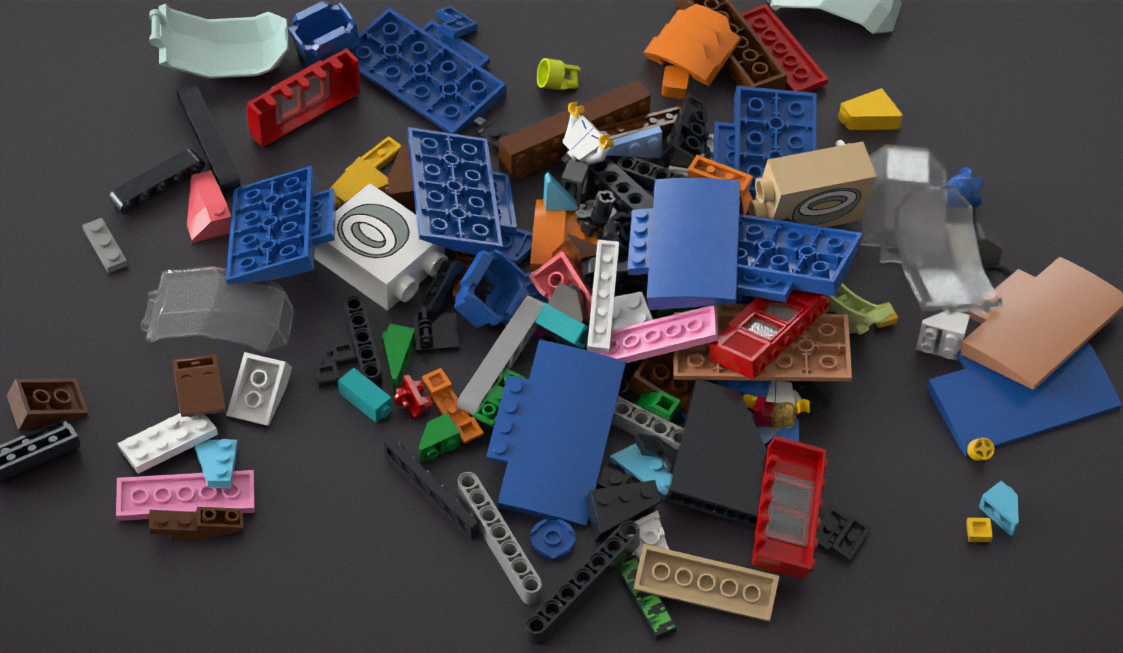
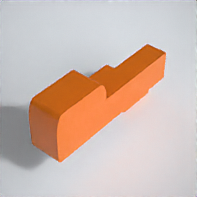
M676 65L666 66L662 83V95L669 98L685 99L690 76L689 71Z

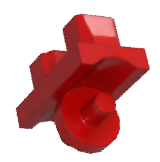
M404 375V382L396 389L397 394L394 396L393 401L396 406L407 408L413 419H419L422 412L431 409L433 401L430 396L421 397L424 391V385L421 380L413 381L410 375Z

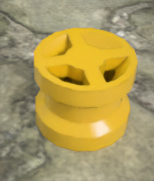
M988 438L972 440L967 447L968 455L975 461L990 459L995 451L993 442Z

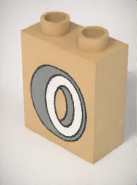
M863 141L767 160L763 176L755 181L757 195L755 200L749 201V216L781 221L789 218L795 223L821 227H831L860 221L877 178Z

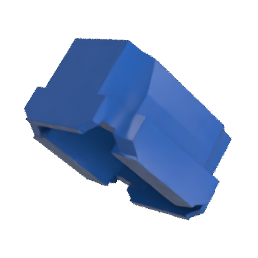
M321 1L297 13L293 18V26L288 28L297 53L307 67L320 60L324 61L346 48L351 51L361 43L357 25L341 2L333 5Z
M483 250L477 254L460 282L462 287L455 297L456 303L454 308L476 328L490 323L492 326L499 323L507 325L526 296H529V291L524 285L526 276L503 252L494 250L489 253ZM482 277L493 286L484 303L474 295V290Z

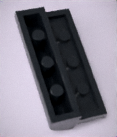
M62 418L0 445V482L79 448V437L71 424H68Z

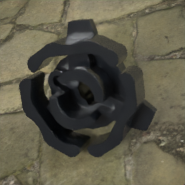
M607 190L599 191L595 200H587L586 205L581 204L579 210L575 212L576 221L581 227L580 230L588 237H593L594 233L597 232L596 238L598 240L604 239V226L608 223V219L620 212V209L614 205L616 198L612 192Z
M625 212L614 214L604 226L605 238L602 240L619 242L618 256L623 254L625 256L629 255L632 215Z

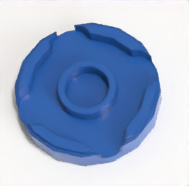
M544 519L538 522L531 531V548L536 555L543 559L551 561L561 560L570 555L574 549L576 542L574 529L562 519Z

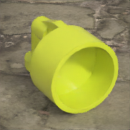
M544 58L541 60L537 70L538 86L540 88L562 91L576 89L578 87V74L581 73V68L575 65L564 64L560 60ZM565 74L569 75V79H564Z

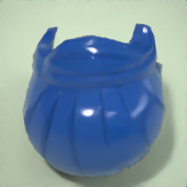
M964 167L959 171V174L954 175L944 188V200L954 210L978 207L982 204L979 192L981 185L984 184V179L982 177L973 178V170L968 167Z

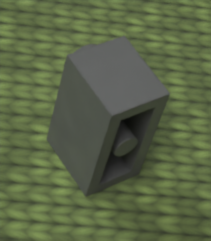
M569 160L562 175L561 186L576 200L577 206L580 208L588 192L589 165Z

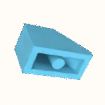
M1000 481L982 495L979 508L1012 537L1016 532L1019 522L1018 495L1011 487Z

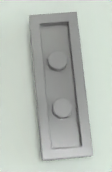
M102 218L82 225L83 231L108 273L128 266L125 256Z

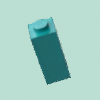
M546 303L540 309V313L535 320L537 324L577 347L584 349L588 342L589 327Z
M355 368L338 380L339 394L375 423L390 414L392 410L391 397Z

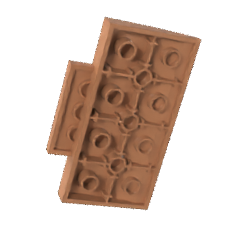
M1062 257L1057 258L1037 277L1018 269L969 311V318L981 323V325L962 341L961 355L1034 390L1123 310V292L1095 274Z
M749 304L717 305L718 335ZM769 304V311L767 313L789 322L798 311L781 304ZM822 314L814 324H811L800 337L792 342L789 348L785 349L754 380L852 382L848 314ZM758 318L753 326L748 324L744 327L768 339H771L780 330V328ZM709 343L674 351V379L752 380L710 361Z

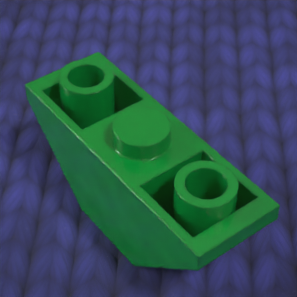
M506 369L475 412L474 418L494 426L507 375L524 379L526 377Z

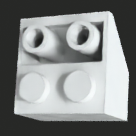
M946 310L924 319L916 350L958 361L957 354L958 351H961V344L965 337L970 315Z

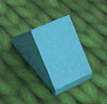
M549 173L545 174L543 196L545 210L575 211L578 208L576 200Z

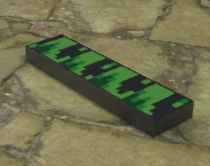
M634 555L628 557L616 571L656 640L676 632L677 626L659 596L633 590L639 560Z

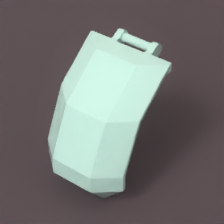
M765 0L771 3L770 7L775 11L781 7L819 8L861 24L872 34L892 32L901 8V0Z
M167 4L159 6V10L153 9L150 11V20L152 21L150 44L159 48V64L161 66L205 78L259 76L279 67L289 50L287 20L270 12L256 17L205 19L170 9Z

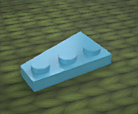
M206 440L194 446L208 488H231L238 449L237 440Z
M636 443L609 457L611 463L614 465L618 464L625 469V473L636 477L641 482L656 480L659 497L665 500L672 473L667 472L660 457L641 455Z

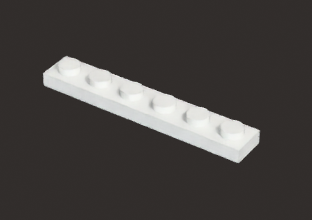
M598 240L587 351L609 353L619 242Z

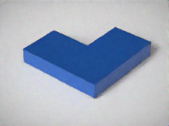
M451 6L437 10L436 16L445 21L440 24L438 30L452 39L476 31L479 24Z

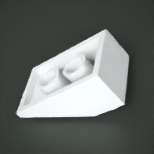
M244 352L226 416L269 426L287 388L292 366L284 361Z

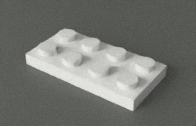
M178 414L117 444L128 462L137 473H140L218 435V432L205 414L195 417H181Z

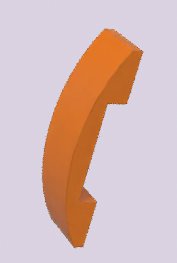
M442 368L422 376L424 385L441 416L448 413L460 431V441L462 443H468L484 435L475 418L470 417L467 412L457 408L458 398L452 390V383Z

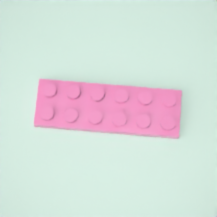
M710 305L611 330L609 353H594L629 363L718 341L717 310L715 305Z
M254 470L234 471L231 488H208L203 473L117 478V521L149 519L150 510L196 512L197 507L241 508L243 513H255Z

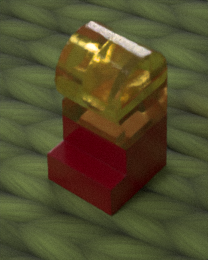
M757 396L753 410L755 426L791 428L795 424L798 408L790 402H783L781 404L766 402V397Z

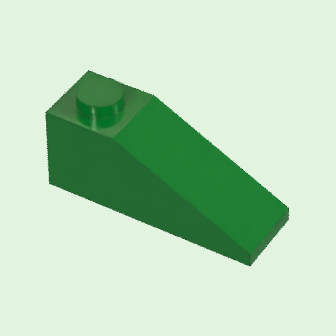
M390 324L388 330L382 334L381 344H384V353L392 389L396 392L402 381L415 344V329Z

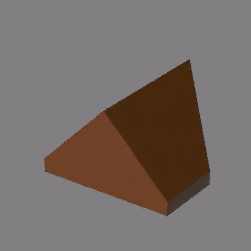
M568 234L565 245L570 256L580 269L581 262L584 259L596 257L597 245Z

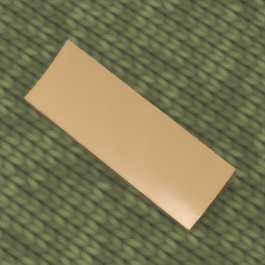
M643 544L633 590L769 622L779 576Z

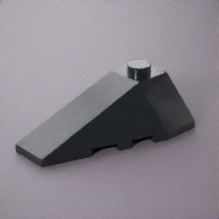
M691 93L686 95L660 157V160L670 166L687 169L696 155L707 159L710 156V147H707L709 134L706 132L705 127L707 122L706 103Z

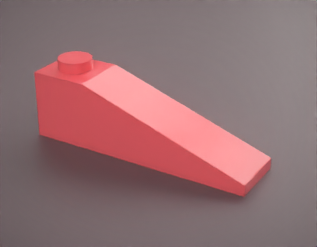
M212 171L191 175L187 228L192 243L230 234L231 215Z
M561 251L529 275L538 292L548 300H550L559 282L566 286L568 283H571L580 288L578 292L585 296L590 318L592 291L584 283L583 275L572 257Z

